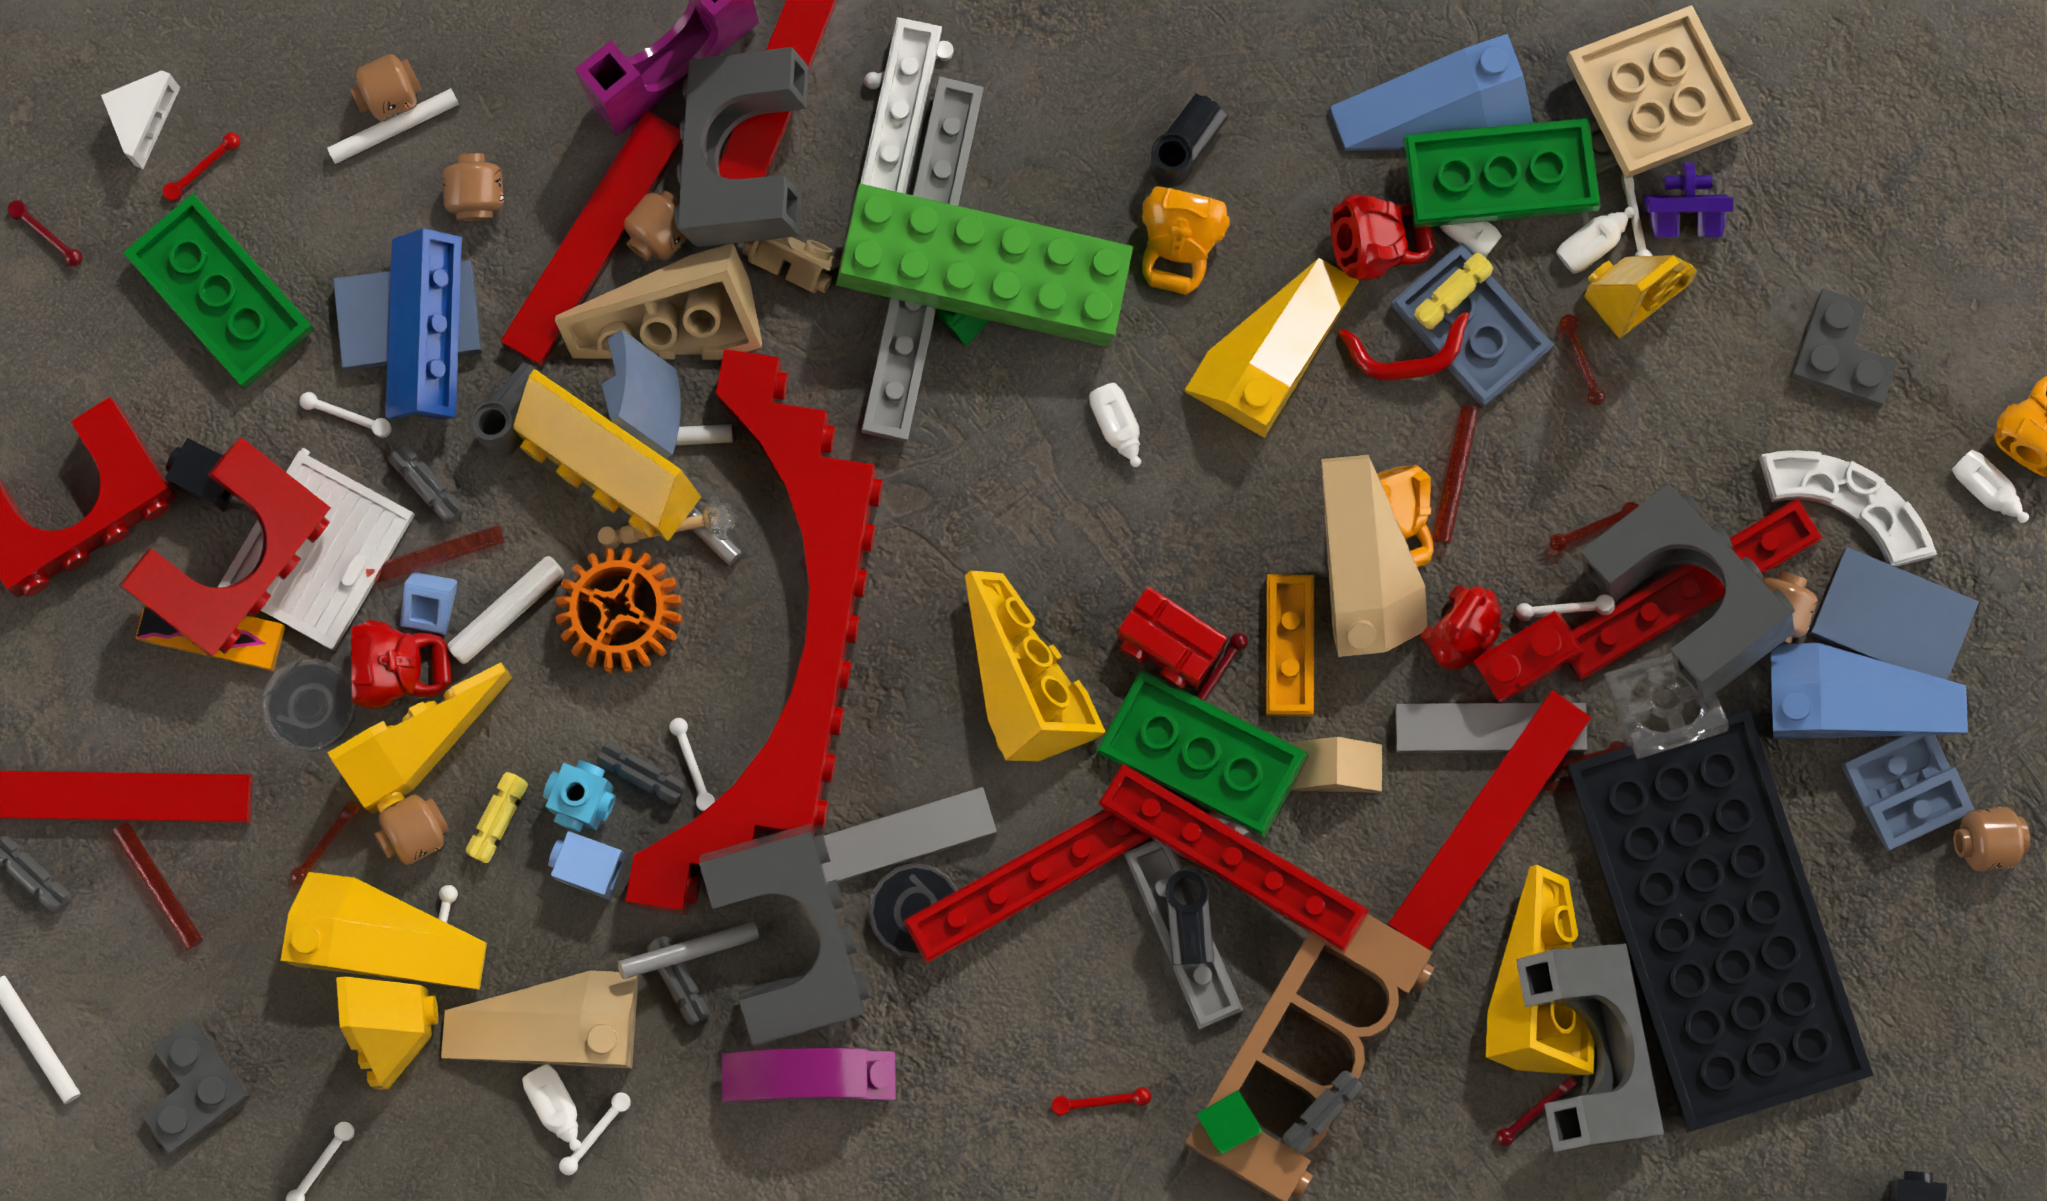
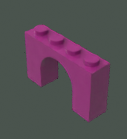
M689 0L683 15L664 36L640 53L627 58L610 40L575 68L589 104L612 131L619 136L638 121L646 110L650 111L683 84L684 79L688 77L690 59L719 56L759 23L754 1Z

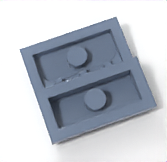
M621 330L607 339L616 375L601 384L610 420L667 459L673 455L680 425L681 396L677 371L628 333Z
M1936 735L1899 736L1840 763L1867 818L1888 851L1957 820L1971 810H1975L1956 768L1949 766Z

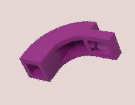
M799 1048L722 1054V1102L770 1103L793 1100H896L895 1052L867 1051V1049Z

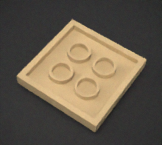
M1692 5L1572 50L1566 57V61L1625 178L1745 133L1753 125Z

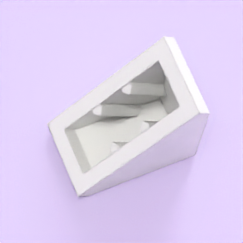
M162 70L101 95L123 152L134 166L144 169L180 90V86L171 74Z

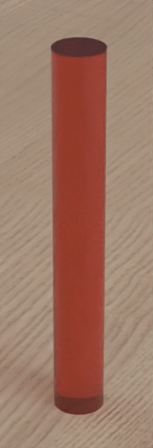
M1461 405L1432 539L1437 543L1451 544L1480 410L1475 406Z
M496 525L387 560L378 571L374 584L504 543L505 539L500 525ZM365 569L367 577H370L375 572L374 569Z
M126 822L112 831L113 835L186 949L189 950L203 941L202 936L130 824Z

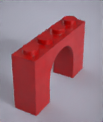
M108 397L70 421L96 462L100 474L98 499L90 513L83 520L62 530L48 531L35 528L27 522L3 481L0 480V579L6 589L19 598L24 594L29 597L41 592L50 584L49 579L64 569L65 571H72L79 568L90 559L89 553L104 544L111 546L122 541L129 535V528L143 519L151 521L160 517L170 508L169 503L178 498L122 407L111 397Z
M242 437L236 438L208 473V476L245 504L259 522L263 542L261 555L253 570L244 579L233 585L221 588L207 587L189 578L151 548L146 550L118 585L209 656H214L218 650L223 654L228 652L242 634L236 628L247 613L255 617L271 597V594L266 591L269 585L277 576L284 580L292 572L301 559L295 554L306 539L314 543L330 523L324 517L331 509L330 506Z

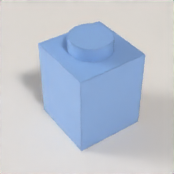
M568 831L564 841L559 839L556 841L550 854L548 866L553 868L551 876L555 880L610 900L627 856L622 850Z

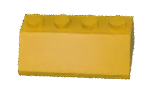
M534 369L531 372L513 425L514 431L523 440L520 448L540 463H543L548 458L559 467L555 472L572 486L579 488L582 482L595 491L591 497L610 512L615 513L619 507L631 516L628 523L646 537L651 538L656 533L669 541L702 497L683 471Z

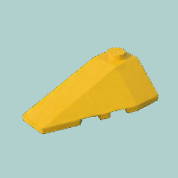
M1674 255L1624 257L1615 265L1607 261L1588 277L1591 284H1589L1584 297L1620 339L1690 285L1697 270L1692 264Z
M1318 258L1213 346L1205 355L1184 392L1265 438L1357 287L1359 280L1347 276L1340 269Z
M970 570L965 575L987 718L995 735L997 746L1003 753L1005 760L1039 762L1103 736L1106 731L1088 692L1079 680L1073 683L1070 682L1057 663L1062 658L1054 644L1048 647L1033 630L1032 626L1035 624L1034 616L1003 573Z
M500 662L449 688L443 694L445 701L439 704L435 701L426 703L422 701L408 709V713L402 718L403 722L395 726H386L385 722L382 721L329 751L328 755L362 806L372 814L377 811L381 813L385 809L404 800V795L413 791L509 683L512 676Z
M1539 865L1529 867L1488 1008L1486 1058L1518 1071L1574 1075L1594 1074L1595 1042L1586 1022L1575 1010L1562 1004L1525 1007L1516 959L1550 950L1573 948L1572 942L1578 937L1569 879Z
M308 872L288 913L280 961L296 967L480 990L487 943L354 877Z
M337 977L340 1029L351 1050L357 1049L360 1068L372 1069V1071H367V1082L370 1087L377 1090L389 1089L432 1037L431 1025L438 1024L436 997L429 996V990L422 985L354 977Z

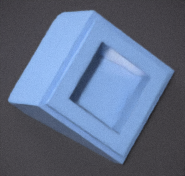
M418 572L412 573L404 583L400 626L446 635L456 595L457 580Z

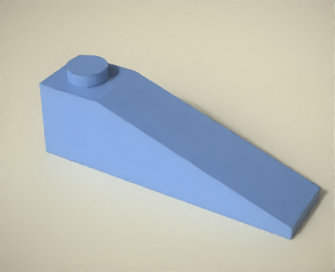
M1508 34L1461 49L1330 106V111L1345 151L1401 150L1404 148V135L1533 123L1524 76Z
M1820 643L1779 644L1771 651L1774 739L1968 734L1966 685Z

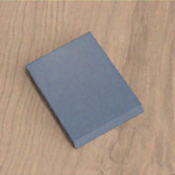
M1460 243L1391 302V307L1434 354H1437L1444 347L1450 326L1455 319L1462 313H1469L1460 353L1447 369L1484 408L1553 349L1554 344L1491 275L1481 284L1476 283L1475 290L1449 314L1445 312L1444 319L1433 329L1425 328L1414 315L1416 308L1425 299L1431 300L1432 293L1458 269L1463 270L1464 263L1473 256Z
M471 260L461 262L458 356L483 353L474 268ZM391 271L333 278L342 368L345 371L387 366Z
M1846 547L1842 552L1809 635L1855 654L1948 680L1979 601Z

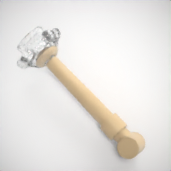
M717 495L711 496L708 505L703 511V515L686 517L676 532L705 526L718 539L727 540V531L735 528L734 514L730 502L723 503ZM631 525L621 526L617 530L611 527H603L598 532L599 542L606 548L611 547L613 549L617 548L620 543L626 545L648 538ZM654 533L652 537H656L659 535Z

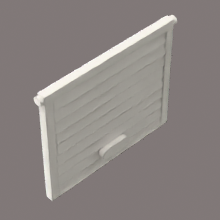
M302 448L301 451H298L286 473L331 507L324 516L330 523L314 543L306 539L295 554L301 559L292 572L284 580L277 576L269 585L266 591L271 594V597L261 611L335 651L415 514L308 456L310 451ZM258 520L218 585L219 588L241 581L256 566L261 555L263 542Z

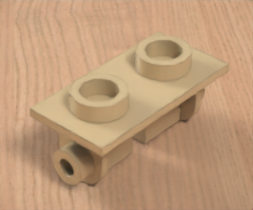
M793 237L745 242L742 249V254L748 257L749 263L775 275L780 274L785 261L791 263L785 279L814 294L817 290L822 293L828 290L832 276L826 274L827 270L830 271L839 267L841 260L831 256L833 250L828 246L813 240H807L805 244Z

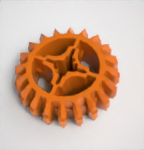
M610 547L605 550L606 562L600 563L597 556L591 553L587 556L592 566L588 571L585 572L582 566L578 564L572 567V570L580 579L577 583L569 579H563L561 585L567 592L571 593V597H557L556 604L558 607L569 611L559 614L555 619L559 626H571L561 634V638L566 644L577 641L571 650L576 658H580L589 652L586 664L592 669L599 665L602 658H605L604 670L609 674L614 673L617 661L621 660L622 667L625 673L628 674L633 672L632 659L638 658L644 668L651 666V661L646 653L651 649L660 657L666 654V650L659 643L661 638L670 642L676 641V633L667 628V624H681L683 618L681 614L669 610L681 606L683 601L680 595H667L677 587V583L673 577L661 580L667 571L663 563L656 564L649 569L652 558L646 552L640 555L636 563H634V551L629 547L624 549L621 560H617L614 549ZM629 576L627 580L622 579L619 586L612 591L605 592L596 588L593 590L596 585L608 578ZM643 581L655 593L656 614L654 619L646 616L643 611L637 608V601L641 594L638 589ZM624 601H627L624 604L634 617L628 614L626 616L618 614L615 620H613L614 616L605 604L620 607ZM585 602L601 612V620L597 627L600 632L596 640L592 639L584 628L582 614ZM626 630L646 631L643 636L629 644L620 646L610 645L611 641L616 642L619 635Z

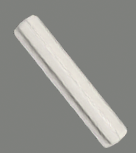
M544 557L454 637L447 645L449 651L460 663H468L560 581L565 574L563 569L552 557Z

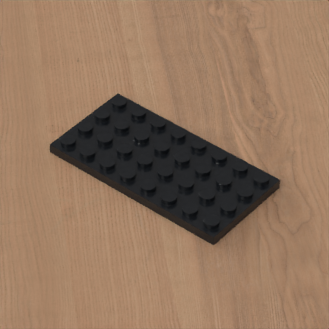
M1750 710L1569 764L1566 768L1624 944L1627 946L1628 956L1686 1132L1689 1133L1874 1076Z

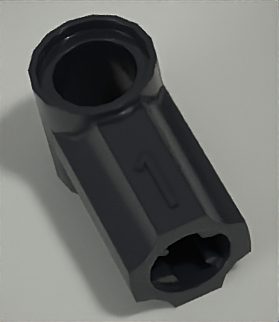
M1195 93L1168 131L1155 140L1151 152L1150 171L1153 178L1159 184L1166 187H1175L1183 184L1188 179L1192 166L1228 119V114L1221 109L1218 103L1206 95L1201 96ZM1167 153H1174L1179 155L1183 162L1178 166L1172 167L1163 164L1160 158Z
M1184 869L1177 871L1166 884L1165 897L1167 900L1173 966L1214 962L1208 897L1209 887L1202 874L1195 870ZM1184 878L1196 881L1201 890L1199 900L1191 905H1183L1174 898L1173 887L1176 882Z

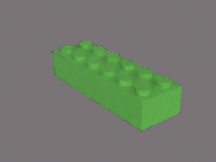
M859 183L854 198L836 286L1108 347L1116 334L1133 246Z

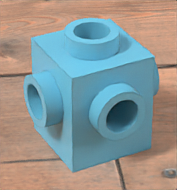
M579 760L576 767L563 763L559 773L555 771L551 773L543 792V798L548 799L545 807L552 814L556 815L554 823L576 832H580L582 826L597 831L600 821L608 819L616 795L612 794L614 786L607 779L602 778L605 773L604 769ZM574 786H583L585 792L582 799L578 801L569 800Z

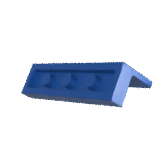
M422 228L392 240L386 390L387 419L394 420L412 414L440 420L456 418L461 236Z

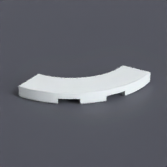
M1778 451L1762 454L1759 457L1771 502L1795 500L1798 498V500L1822 503L1847 514L1872 536L1879 546L1886 563L1894 567L1933 558L1937 555L1923 521L1908 501L1905 502L1896 491L1884 482L1883 478L1853 461L1847 462L1814 451Z

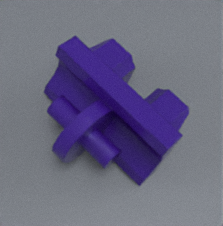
M1683 162L1681 175L1665 176L1664 178L1665 190L1681 189V195H1643V209L1650 212L1649 220L1654 237H1679L1680 212H1696V236L1722 237L1726 223V212H1733V197H1728L1727 194L1695 195L1696 189H1712V175H1696L1694 162Z

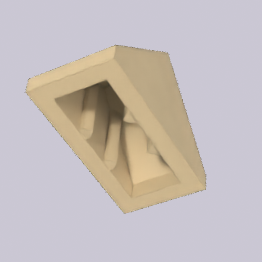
M1343 737L1289 742L1306 751L1309 755L1290 791L1382 792V744Z

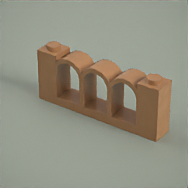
M1369 914L1345 953L1309 932L1207 1107L1235 1091H1239L1255 1064L1302 1091L1313 1102L1326 1088L1330 1090L1333 1087L1332 1085L1322 1086L1313 1083L1262 1053L1289 1006L1337 1034L1348 1044L1352 1052L1353 1062L1350 1073L1359 1079L1365 1064L1364 1047L1361 1040H1369L1381 1034L1393 1021L1399 1006L1398 994L1406 998L1412 988L1421 992L1435 968L1427 963L1433 952ZM1322 949L1373 978L1381 985L1386 995V1010L1379 1022L1369 1027H1354L1342 1022L1297 995L1299 988ZM1199 1120L1185 1145L1278 1201H1288L1290 1196L1299 1200L1313 1177L1312 1174L1305 1171L1311 1160L1302 1155L1313 1150L1326 1136L1329 1125L1320 1135L1315 1134L1312 1137L1314 1141L1300 1154L1296 1153L1286 1143L1277 1141L1262 1132L1220 1157Z

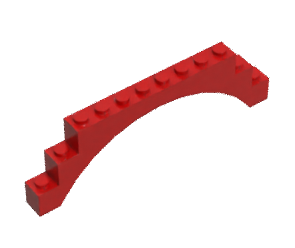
M724 349L716 395L720 405L732 415L764 451L789 494L803 535L809 581L805 646L792 693L767 743L736 783L692 822L633 855L625 900L632 907L687 915L689 904L696 905L699 896L701 877L694 876L695 869H701L699 865L700 855L758 839L759 831L776 834L811 824L815 836L816 829H824L826 825L829 801L822 800L824 782H833L837 755L830 753L832 735L840 736L843 727L845 709L837 706L840 689L848 690L850 685L852 662L845 661L848 643L856 644L858 638L860 616L853 615L856 597L864 598L866 592L868 570H862L861 565L864 552L871 553L873 549L876 525L869 524L871 507L880 506L883 479H876L877 472L874 464L824 457V453L832 454L836 436V426L829 425L830 420L826 410L777 403V399L785 400L789 381V373L782 372L783 367L779 357Z

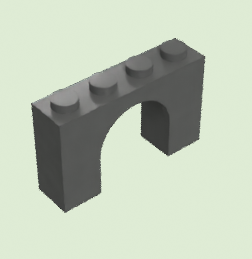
M792 47L689 60L688 77L683 81L686 113L685 119L680 124L683 158L677 167L678 182L681 186L680 204H677L675 207L674 218L677 229L695 247L800 236L802 193L785 174L734 180L721 177L719 172V154L722 145L730 132L741 122L761 114L807 109L809 66Z
M1668 484L1580 551L1585 573L1606 595L1613 598L1614 603L1655 572L1673 565L1700 567L1713 574L1722 583L1726 590L1725 597L1715 615L1671 649L1674 669L1704 701H1707L1795 633L1792 616L1795 610L1789 599L1780 590L1776 589L1772 592L1762 582L1764 579L1763 575L1751 559L1745 557L1741 560L1731 549L1733 547L1731 540L1718 525L1710 527L1700 517L1702 516V511L1689 494L1684 493L1680 496Z
M811 824L700 855L699 865L712 909L760 895L780 894L802 903L812 913L819 927L820 941L817 951L812 960L801 971L787 978L740 991L739 1002L752 1046L863 1015L862 1000L870 998L863 971L853 972L849 958L850 954L857 953L850 925L840 927L836 909L844 907L837 880L827 881L823 868L824 863L831 862L824 835L814 836Z
M1626 944L1557 949L1516 959L1525 1007L1552 1004L1569 1006L1586 1022L1596 1046L1597 1073L1590 1091L1586 1095L1544 1104L1553 1151L1560 1152L1625 1143L1664 1135Z

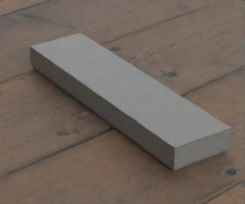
M1542 703L1396 704V753H1507ZM1572 703L1586 713V703ZM1587 725L1568 752L1587 751Z
M977 788L824 835L831 862L823 864L827 881L836 879L837 883L997 834L984 788Z
M1154 840L1124 853L1198 1029L1201 1030L1243 1012L1241 1003L1214 941V962L1172 965L1165 889L1170 877L1177 871L1183 870L1176 852ZM1187 878L1175 883L1173 894L1179 903L1191 905L1197 902Z

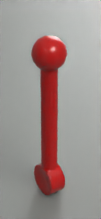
M234 132L226 133L223 137V143L177 183H167L162 190L163 196L170 202L179 201L183 195L182 190L225 152L239 147V135Z
M1139 1087L1134 1093L1068 1100L1064 1096H1058L1052 1102V1110L1055 1114L1064 1116L1070 1110L1132 1102L1139 1106H1145L1150 1103L1152 1094L1146 1087Z

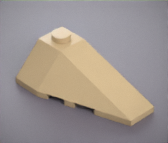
M733 243L689 255L555 317V322L572 358L612 359L607 339L621 330L628 333L653 353L659 354V357L662 359H675V355H702V360L722 359L724 349L748 352L762 348V339L750 280Z
M1369 455L1321 459L1332 628L1338 657L1384 653L1423 633L1427 627L1425 584Z
M590 970L445 1010L441 1058L632 1069L639 975L623 980L619 972Z

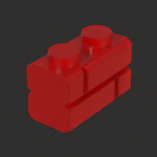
M1150 586L1145 589L1117 631V639L1123 642L1120 650L1140 664L1149 659L1162 668L1159 673L1161 678L1183 690L1186 684L1194 690L1198 688L1211 666L1225 648L1228 638Z
M1554 610L1475 659L1474 662L1497 700L1506 703L1561 669L1562 664L1571 663L1584 655L1585 652L1561 613Z

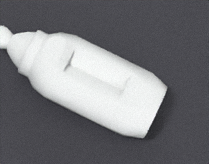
M1627 207L1624 212L1610 213L1607 216L1593 218L1561 243L1556 251L1558 257L1573 274L1584 271L1617 245L1621 238V233L1625 231L1628 218L1635 216V210L1632 207Z
M1488 221L1439 226L1444 233L1459 244L1462 243L1472 254L1480 253L1484 257L1488 256L1502 237L1498 229Z
M1116 383L1106 384L1095 389L1089 394L1090 406L1106 441L1116 448L1119 454L1130 459L1131 466L1138 467L1141 464V459L1137 456L1140 445L1138 440L1140 430L1123 390Z
M1971 450L1952 468L1955 477L1987 508L1993 511H2000L2003 515L2017 517L2020 523L2028 521L2029 515L2022 511L2020 498L2016 495L2013 483L1984 455Z
M545 1064L522 1078L524 1091L543 1126L555 1133L557 1138L569 1142L571 1150H579L581 1142L576 1139L578 1134L576 1106L556 1070L549 1064Z

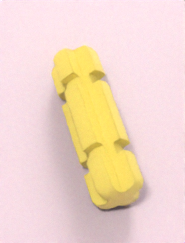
M1475 253L1464 263L1463 270L1458 269L1432 293L1431 300L1425 299L1416 308L1414 315L1425 328L1430 330L1444 319L1445 312L1449 314L1475 290L1476 283L1481 284L1492 274L1493 266L1486 257L1480 253Z
M509 772L503 774L497 786V789L500 790L498 795L493 794L476 827L479 830L477 836L472 835L466 847V853L469 856L484 863H488L497 848L494 845L496 840L501 841L517 809L515 805L516 800L522 799L528 787V783L523 778Z

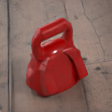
M1353 193L1344 198L1341 204L1333 207L1329 225L1337 265L1351 278L1369 281L1374 278L1378 279L1385 275L1387 269L1391 267L1421 264L1427 261L1435 251L1431 227L1414 228L1412 209L1409 203L1394 205L1390 201H1384L1366 194ZM1406 215L1411 216L1417 253L1407 250L1406 233L1402 217Z
M1456 585L1448 596L1452 603L1451 607L1434 628L1427 625L1420 636L1423 642L1430 647L1436 663L1443 668L1460 670L1469 664L1475 665L1474 660L1487 653L1499 636L1503 626L1500 623L1502 609L1495 593L1480 586L1467 588Z
M370 619L363 621L362 624L355 625L351 628L352 702L355 705L364 706L366 709L375 710L382 707L386 708L393 701L406 695L409 697H433L441 694L451 685V652L447 647L448 644L441 637L429 633L404 634L391 628L384 621L380 622ZM424 646H432L433 685H426L419 681L421 675L419 648Z

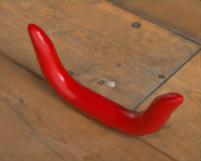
M1462 313L1455 319L1450 326L1444 347L1437 354L1428 358L1381 363L1369 356L1361 340L1352 332L1343 329L1339 330V335L1344 341L1355 366L1368 377L1382 381L1425 377L1437 374L1450 366L1460 353L1469 313Z

